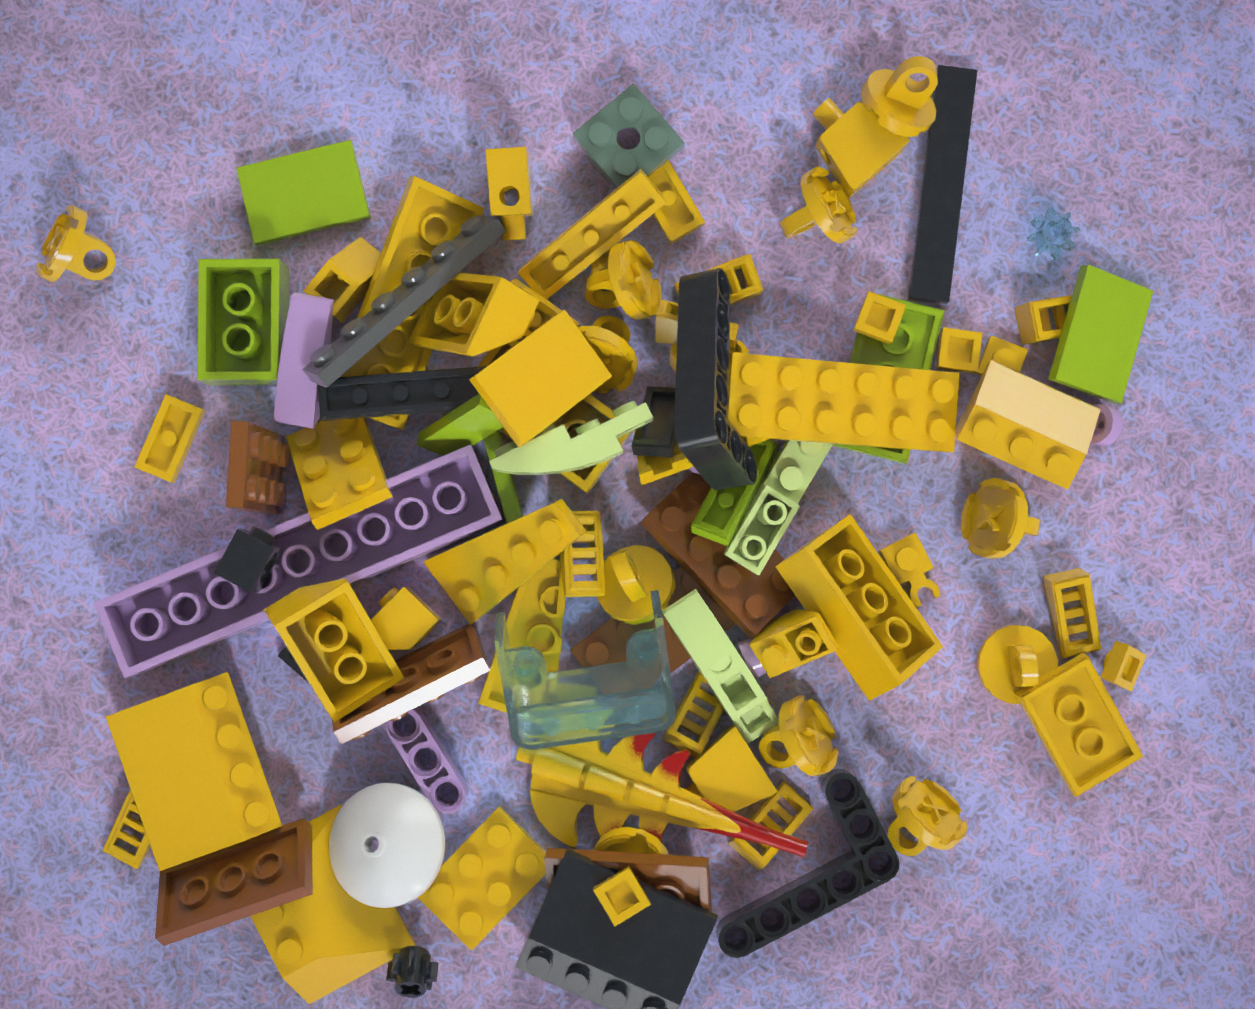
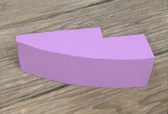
M296 292L291 295L278 369L274 409L275 422L313 429L320 419L318 384L312 382L302 369L311 362L310 357L316 350L324 345H331L334 299Z

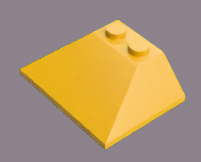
M342 804L309 821L312 826L313 894L250 916L281 977L308 1004L393 959V954H399L402 948L416 946L396 907L379 908L363 904L350 896L338 882L330 862L329 839L334 820L342 808Z

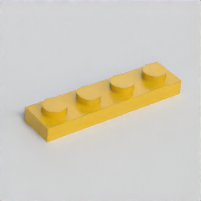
M640 169L523 264L517 273L532 290L547 300L664 206L666 199L642 169Z

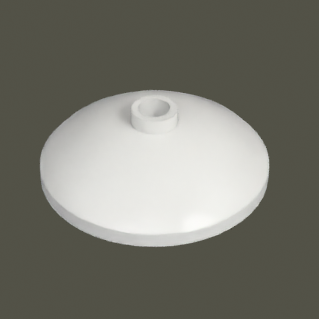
M397 783L374 784L354 794L338 812L329 839L330 862L340 885L357 901L379 908L401 906L422 895L437 877L445 852L444 829L435 807L419 791ZM374 837L379 842V847L375 852L371 849V841Z

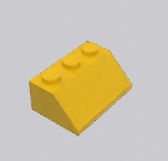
M458 273L428 299L408 342L414 346L473 357L522 338L525 331L530 328L534 321V312L540 300L503 277Z
M990 359L956 426V438L958 441L1068 490L1087 455L1100 414V408Z
M346 578L300 587L263 609L333 722L341 719L404 679L403 674Z

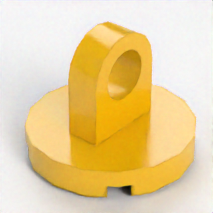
M915 56L904 60L895 71L889 69L874 71L862 85L861 98L864 107L868 112L873 109L879 115L876 121L882 127L895 134L915 137L920 132L925 133L935 121L937 112L934 102L930 97L938 84L936 66L927 57ZM915 73H922L927 77L916 82L909 76Z
M817 166L801 176L800 185L806 206L779 223L786 238L794 237L816 225L833 242L839 244L846 242L857 234V228L852 227V224L856 222V214L851 201L840 183L836 180L830 183L825 177L830 174L827 169Z
M74 205L67 206L66 212L69 215L62 213L61 216L57 217L42 245L41 254L46 256L44 264L39 262L36 264L37 276L54 283L67 269L86 279L94 281L103 280L114 271L116 265L115 254L106 242L84 231L88 218L87 212ZM91 250H100L105 253V263L97 269H90L83 262L84 256Z
M634 240L615 244L610 249L608 268L593 273L586 280L585 298L587 302L603 309L621 306L625 313L634 320H644L655 315L660 299H662L661 284L658 278H652L650 269L655 268L654 262L646 249ZM599 289H608V290H611V291H608V292H607V291H601V290H599Z
M611 315L597 318L593 326L578 327L612 375L611 378L594 391L608 393L610 389L619 388L617 392L625 390L632 383L638 367L635 351L628 344L631 336L629 327L624 321Z
M999 478L984 480L979 484L982 487L976 493L971 492L965 501L961 514V533L963 539L968 540L970 545L968 549L973 554L988 559L1004 558L1015 550L1023 535H1039L1041 520L1028 516V504L1025 494L1015 483Z
M632 545L620 548L604 561L605 595L596 597L605 612L614 619L632 625L650 622L662 614L661 611L669 605L667 602L670 600L671 595L674 594L676 587L674 571L664 556L651 547Z
M1008 625L994 630L984 641L983 645H981L977 653L976 671L982 686L993 697L1008 704H1020L1014 693L1024 687L1037 685L1039 678L1058 668V658L1053 644L1042 632L1029 626Z
M798 695L782 704L779 712V724L764 734L759 743V752L764 761L775 768L782 769L797 765L801 771L809 776H820L830 772L836 766L839 752L838 747L833 749L831 739L836 737L835 730L827 713L819 703L811 698L805 700L804 695ZM771 741L782 742L788 753L784 754L776 751Z
M909 776L894 789L892 795L893 807L897 817L888 829V838L893 848L906 856L918 855L928 845L939 850L952 849L966 836L968 828L966 820L962 822L959 816L962 812L960 805L947 790L936 782L928 779L920 782L916 780L917 776ZM901 827H906L913 836L918 838V841L907 840L901 833Z

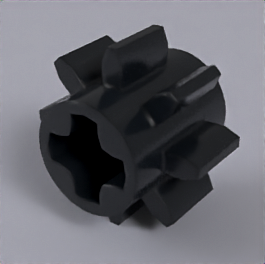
M406 946L400 950L399 954L394 953L393 960L388 962L386 981L395 982V991L403 997H420L425 994L426 990L432 989V982L437 981L439 963L430 962L431 954L427 949L420 946Z

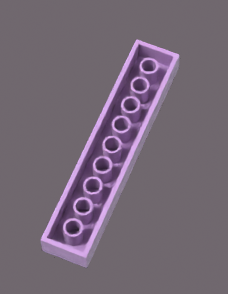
M470 444L387 479L393 497L319 530L311 522L309 513L265 530L275 536L272 544L283 550L260 593H250L214 574L227 549L225 547L94 602L123 677L139 676L270 621L263 609L300 587L345 578L350 586H353L505 522L476 449Z

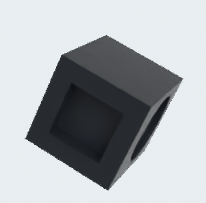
M253 526L250 532L237 529L214 574L250 593H260L283 549L272 544L275 536L260 528Z

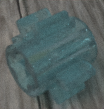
M1050 208L1045 213V220L1036 216L1030 222L1036 228V231L1026 239L1030 242L1035 241L1038 247L1035 253L1036 256L1045 251L1050 252L1051 258L1056 260L1061 256V247L1069 252L1076 247L1070 238L1080 231V227L1072 226L1069 220L1070 212L1063 216L1056 215L1054 208ZM1052 227L1058 230L1056 234L1057 239L1054 241L1048 237Z

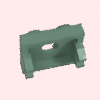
M634 83L572 133L574 140L585 151L591 164L598 168L603 178L608 183H612L616 189L640 169L649 177L685 147V142ZM633 128L638 131L640 142L634 149L626 150L618 145L617 135L622 129Z

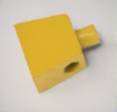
M828 98L812 114L826 129L817 139L815 148L836 181L841 184L849 199L903 152L910 142L908 137L895 134L882 127L876 121L879 115L874 110L868 112L861 101L857 102L844 114Z
M527 147L485 149L491 216L493 218H501V224L506 230L502 235V241L525 240L524 216H533L529 151ZM509 190H517L518 202L513 206L505 205V193Z
M734 724L727 727L703 750L701 755L685 766L688 774L694 781V783L684 788L685 790L733 812L778 792Z

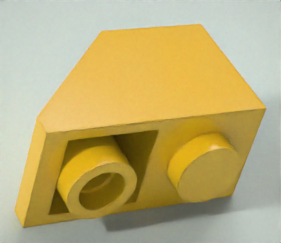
M359 237L331 257L303 291L307 295L334 299L333 316L343 324L365 297L381 253L362 237Z
M404 586L400 591L393 587L379 601L378 604L382 609L370 619L388 650L415 648L442 621L409 586Z
M799 609L770 620L749 644L769 678L835 652L840 647L819 612Z

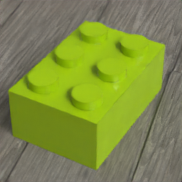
M198 259L197 380L209 386L277 385L281 348L289 310V267L280 259Z

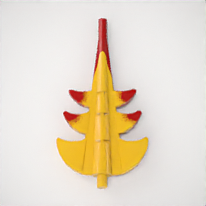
M585 704L571 708L556 718L546 729L538 750L522 744L518 748L516 760L532 765L531 773L533 775L530 795L538 820L552 836L571 847H575L578 844L577 820L580 811L585 805L594 806V821L600 836L614 828L624 827L627 818L630 815L639 816V829L654 835L661 843L667 824L672 823L765 844L803 858L805 857L809 844L808 841L767 828L679 787L681 770L691 754L688 749L674 752L665 757L656 766L652 774L644 770L643 758L649 741L656 735L653 729L631 733L620 740L609 754L603 752L601 748L602 729L608 717L614 712V708L610 705Z

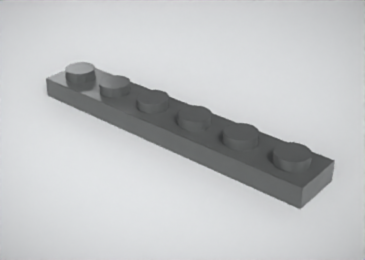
M474 216L464 222L460 227L461 232L454 239L443 242L434 248L430 254L432 258L421 267L412 268L401 278L402 283L395 290L384 293L376 298L371 304L372 309L361 319L357 318L350 321L342 328V335L331 345L320 347L311 355V362L302 369L309 379L318 385L326 388L329 387L503 235L506 230L497 218Z

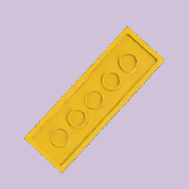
M410 176L357 318L361 319L372 309L371 304L376 298L384 293L395 290L402 283L401 278L412 268L421 267L432 258L430 254L434 248L443 242L454 239L461 232L460 227L464 222L474 216H482L484 208L423 179ZM427 301L340 377L425 371L433 349L414 346L408 341ZM409 415L370 417V419L403 430Z
M731 352L729 353L728 420L741 437L952 453L955 449L960 373Z

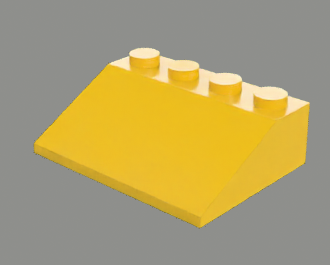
M228 672L105 717L159 871L243 842L282 826Z

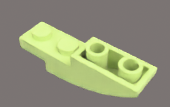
M631 401L612 411L615 418L601 425L598 419H595L576 429L578 436L572 439L564 424L556 428L554 423H552L536 435L533 440L519 448L514 441L494 451L497 457L490 460L489 463L496 472L515 475L560 474L584 469L622 455L623 449L617 438L652 422L653 416L646 402L637 406L635 401Z
M785 441L783 447L776 453L729 547H726L725 556L754 574L760 575L800 508V505H798L800 499L833 444Z
M696 589L661 611L747 745L779 724V719L768 703L764 692Z

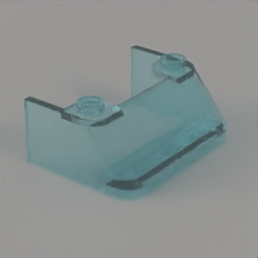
M659 590L650 591L655 628L640 630L630 636L626 643L627 662L548 673L545 658L539 650L528 646L510 648L505 613H496L494 642L510 732L513 741L518 746L529 750L656 733L664 731L672 725L675 720L676 710Z

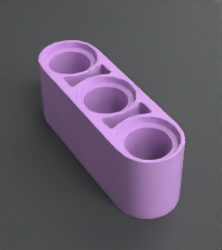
M419 707L409 710L408 714L412 715L416 721V729L412 734L402 733L398 729L397 720L387 721L386 730L388 736L426 798L441 813L456 811L466 800L468 786L424 712ZM421 748H430L436 753L438 757L436 767L425 768L419 763L418 752ZM444 782L454 784L459 791L458 800L454 802L444 801L439 795L440 784Z

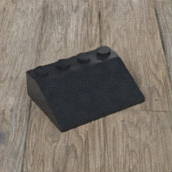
M567 848L527 935L515 968L607 1009H678L716 924L718 915L638 880L651 905L614 926L593 891V887L619 871L590 861L589 857Z

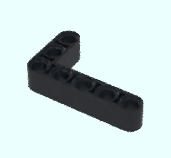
M722 268L681 276L678 299L675 437L682 453L713 490L755 484L757 480V466L754 455L728 420L730 287L727 275Z
M844 769L831 770L824 776L821 790L851 851L722 918L717 925L716 934L719 946L724 954L732 958L744 957L877 888L896 876L900 864L898 855L860 782L850 772ZM841 778L848 779L851 784L849 794L841 799L834 798L831 794L833 783ZM858 815L868 816V829L862 834L851 833L850 823L852 819ZM878 851L886 852L888 856L886 865L879 870L870 869L869 859L871 855ZM842 870L852 872V881L846 888L840 889L833 886V878L837 872ZM813 889L816 891L817 899L814 904L808 907H801L797 904V896L802 890ZM768 908H777L782 912L779 922L775 925H765L760 921L762 913ZM735 926L743 928L746 931V936L740 943L730 944L724 939L725 933L730 928Z

